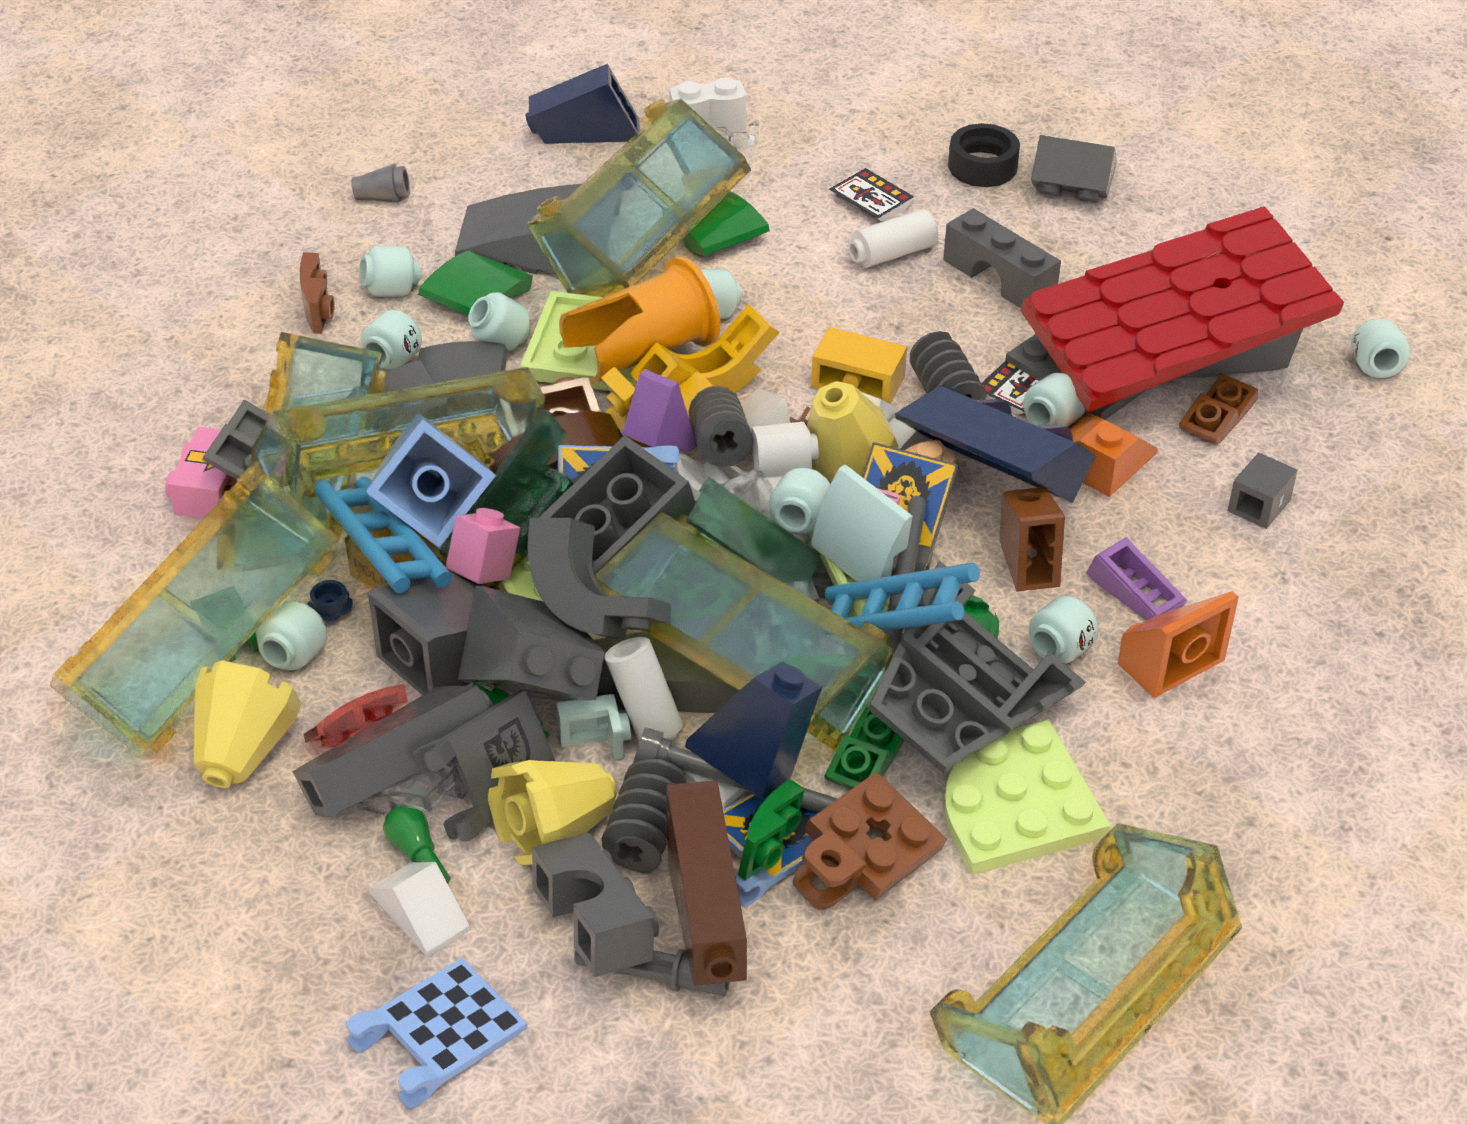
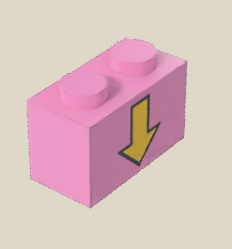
M198 426L191 441L183 446L181 459L175 471H171L168 474L165 485L166 495L171 498L174 515L225 522L243 483L202 460L221 429Z

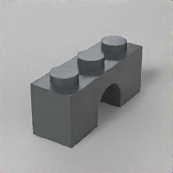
M972 208L946 224L943 260L971 278L993 266L1001 279V296L1019 308L1022 306L1023 299L1031 297L1033 292L1059 283L1061 260L976 209Z
M589 832L532 847L533 890L552 917L574 912V948L595 977L653 961L654 937H657L659 934L656 914L652 907L644 905L637 896L631 880L621 875L615 867L609 851L606 849L602 850Z

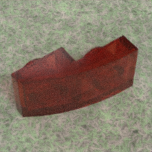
M405 684L379 689L344 704L310 727L304 733L305 743L321 741L322 748H332L365 729L363 715L365 722H377L393 713V710L408 703Z

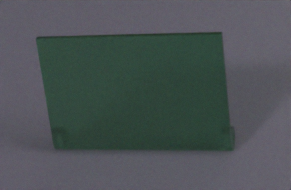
M708 477L699 489L700 494L686 522L802 601L821 554Z

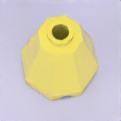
M835 381L819 388L811 405L807 428L810 434H816L818 440L819 457L818 460H812V467L815 471L826 477L830 484L838 469L845 464L862 477L873 442L898 448L895 435L882 410L855 386Z
M222 660L214 663L212 671L209 666L201 668L195 683L194 765L198 772L202 773V779L205 782L216 787L229 788L231 783L238 784L246 781L297 718L301 702L293 686L281 681L278 689L268 683L271 676L268 672L260 668Z
M527 760L492 768L491 779L499 778L498 786L489 788L487 798L498 837L504 844L513 839L523 852L514 856L521 866L532 865V847L587 833L612 812L617 788L612 775L605 771L599 763Z

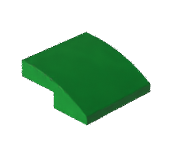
M727 189L661 213L664 226L667 229L681 233L685 247L703 256L770 232L769 224L763 216L745 199Z
M466 251L453 257L434 271L419 287L418 295L469 315L470 309L477 299L485 297L490 293L499 292L511 298L528 292L531 289L533 276L474 252Z

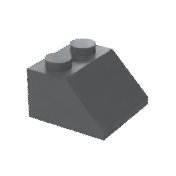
M1040 135L1031 177L1032 184L1039 187V193L1060 196L1061 191L1076 193L1075 198L1083 201L1098 202L1099 197L1108 198L1117 164L1116 149L1113 146Z

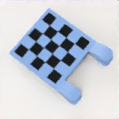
M460 958L380 1008L353 1015L347 1021V1029L352 1034L349 1035L347 1041L356 1052L363 1053L376 1044L388 1030L422 1065L407 1069L398 1078V1084L403 1089L398 1094L400 1101L409 1109H414L426 1101L440 1085L526 1030L527 1023L463 958Z

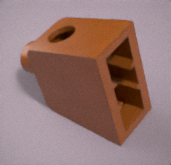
M1047 488L1016 489L1005 491L1002 494L1000 544L1016 592L1060 587L1065 516ZM1034 548L1037 555L1030 559L1027 551Z

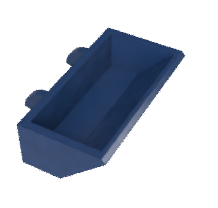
M943 386L935 388L895 413V419L930 440H940L946 448L1036 488H1047L1050 494L1070 503L1074 502L1096 455L1073 442L1071 430L1064 425L1035 426L1012 416L1009 403L1002 399L974 400Z

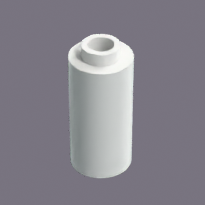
M921 209L854 231L851 241H849L848 249L855 263H860L864 268H869L935 246L938 241V230L930 212L926 209Z
M634 637L617 643L606 652L604 659L638 741L640 742L644 727L664 732L663 738L673 742L677 738V733L682 729L683 722L650 640L646 637Z

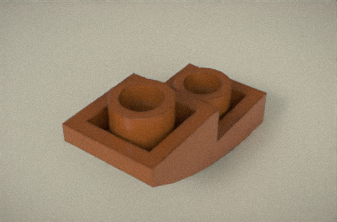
M303 252L299 272L305 315L313 333L322 334L326 320H331L334 316V296L328 295L327 271L321 269L319 253Z
M1220 373L1207 394L1200 393L1180 421L1179 428L1217 445L1232 431L1258 399V388Z

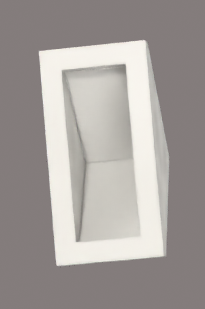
M436 862L409 863L368 888L369 894L427 958L470 931V926Z

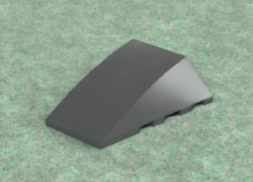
M618 183L572 184L503 195L468 205L455 249V256L471 251L504 265L509 263L522 266L523 272L537 274L541 270L558 274V279L574 282L577 278L591 281L592 287L605 289L610 266L609 238L613 219H619L623 191Z
M939 560L935 569L947 567ZM968 583L961 584L955 601H959L964 608L976 590ZM939 588L925 590L918 607L932 605ZM964 612L963 618L959 621L906 628L867 709L944 773L1084 686L1086 681L1051 652H1048L1033 669Z

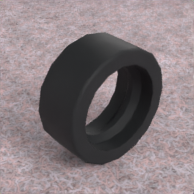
M979 123L967 125L958 129L951 136L948 168L951 174L963 183L978 187L1000 186L1009 182L1017 174L1020 142L1014 133L995 124ZM970 153H991L998 157H977Z

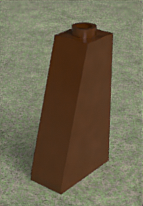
M717 780L666 785L668 869L693 985L747 980V937Z

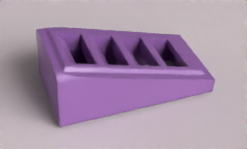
M1127 537L1097 554L1086 572L1096 584L1146 620L1181 608L1188 601ZM1133 576L1138 581L1133 583L1129 578ZM1147 586L1152 591L1145 595L1141 589ZM1161 596L1167 602L1157 608L1152 601Z

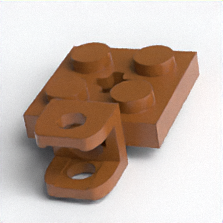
M876 771L809 819L804 831L814 841L806 848L802 858L803 864L796 871L792 883L817 909H827L834 906L851 893L857 883L874 900H877L943 848L947 838ZM875 828L885 834L887 841L880 837L872 840L867 835L869 829ZM820 878L828 889L818 890L814 888L811 884V879Z

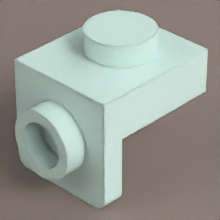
M614 694L596 696V700H571L556 703L558 734L561 747L609 739L614 760L624 759L623 741L631 740L630 723L627 712L618 713Z

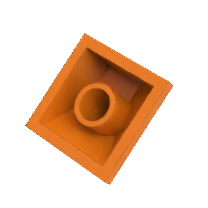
M1086 412L1069 427L1072 432L1073 442L1096 455L1083 483L1108 497L1115 493L1158 451L1157 447L1089 412Z
M1231 591L1159 614L1141 624L1136 623L1132 625L1122 635L1117 664L1153 698H1156L1225 661L1239 596Z

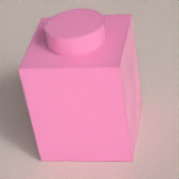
M479 508L475 514L457 515L446 568L478 584L510 579L521 527L504 520V515L501 512L488 508Z

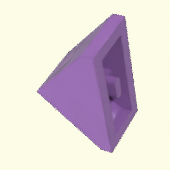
M645 369L639 375L622 434L651 447L676 446L682 451H693L697 447V443L678 382Z

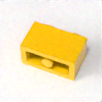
M829 327L812 355L811 387L819 389L839 381L851 384L860 392L891 404L905 378L907 346Z

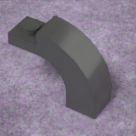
M530 518L528 532L530 572L540 597L560 620L580 631L615 640H626L627 629L651 631V623H670L672 605L670 603L649 597L609 596L603 591L595 578L592 566L595 526L572 518Z

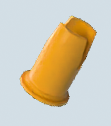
M677 256L667 261L664 273L566 313H561L559 328L564 348L596 346L594 350L597 358L596 377L591 379V382L594 383L602 381L601 377L613 367L620 372L637 365L656 342L669 350L691 341L702 347L714 343L720 334V314L710 284L699 267L689 258Z

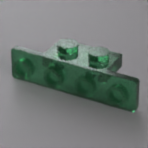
M542 409L533 422L527 426L520 440L507 458L499 465L495 478L466 513L475 514L479 508L493 509L501 512L504 515V520L521 527L515 553L522 557L528 551L530 518H539L574 484L567 475L545 465L566 435V432L552 413L545 409ZM452 533L440 549V554L446 561Z

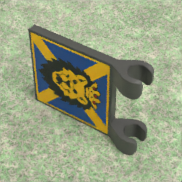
M873 442L862 477L876 488L899 494V506L905 511L908 509L910 499L914 496H921L926 501V511L914 571L930 570L933 550L959 465Z

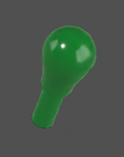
M403 804L394 807L385 816L383 830L386 839L395 848L403 852L412 862H436L448 884L451 877L434 853L435 846L430 837L429 825L425 814L416 806Z

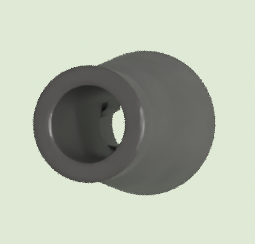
M395 163L361 176L352 177L351 180L352 191L356 200L401 201V197L410 195V182L405 166L397 167Z

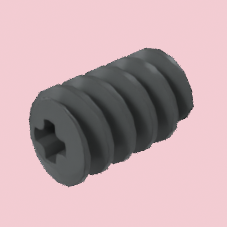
M937 331L921 337L913 345L910 351L909 362L926 393L939 386H943L974 400H986L987 392L984 385L981 384L978 375L974 372L972 365L962 352L959 343L952 340L948 332Z
M722 386L707 387L698 392L691 401L688 413L695 441L702 457L712 465L720 467L734 466L744 461L751 452L753 438L737 395L729 388Z
M643 759L629 766L618 792L619 796L608 819L607 827L601 838L602 848L609 851L617 865L640 873H650L660 865L662 861L661 854H663L667 846L666 785L687 783V777L683 771L674 764L661 759Z

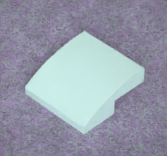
M845 464L838 469L825 495L814 527L811 545L857 582L888 577L892 573L894 557L908 546L912 515Z

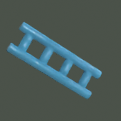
M369 477L359 478L355 483V489L335 491L327 481H320L315 485V495L395 593L401 594L407 591L410 587V580L430 577L439 588H444L451 583L452 574L413 528L365 492L371 482ZM369 505L374 512L355 514L350 507ZM389 529L394 536L374 538L369 531ZM409 553L415 561L395 563L389 555Z
M966 563L829 586L825 590V599L832 607L825 621L812 623L813 626H809V637L813 638L814 636L812 640L822 641L959 621L964 616V608L955 599L961 584L976 582L979 579V568L975 563ZM939 588L932 605L918 607L925 590ZM902 594L896 610L882 612L889 595ZM867 599L860 616L848 617L854 601Z

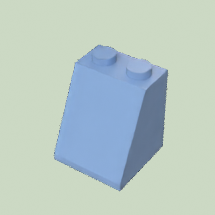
M417 413L389 449L365 492L440 548L452 533L456 516L466 515L496 475L483 462L421 414Z

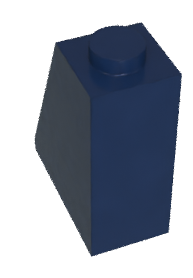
M608 63L529 96V110L525 114L526 121L532 133H538L544 144L637 142L641 140L640 119Z
M782 661L748 682L686 740L685 748L762 800L780 785L791 779L822 686L806 677L800 669Z

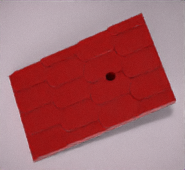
M1263 206L1209 223L1204 230L1159 243L1151 251L1086 270L1084 276L1033 292L1031 297L1023 299L1020 311L1061 373L1067 374L1071 378L1076 395L1087 412H1091L1175 378L1288 368L1303 328L1339 315L1344 301L1335 291L1333 292L1331 285L1317 268L1312 266V262L1298 245L1292 242L1293 239L1279 222L1273 219L1274 216Z

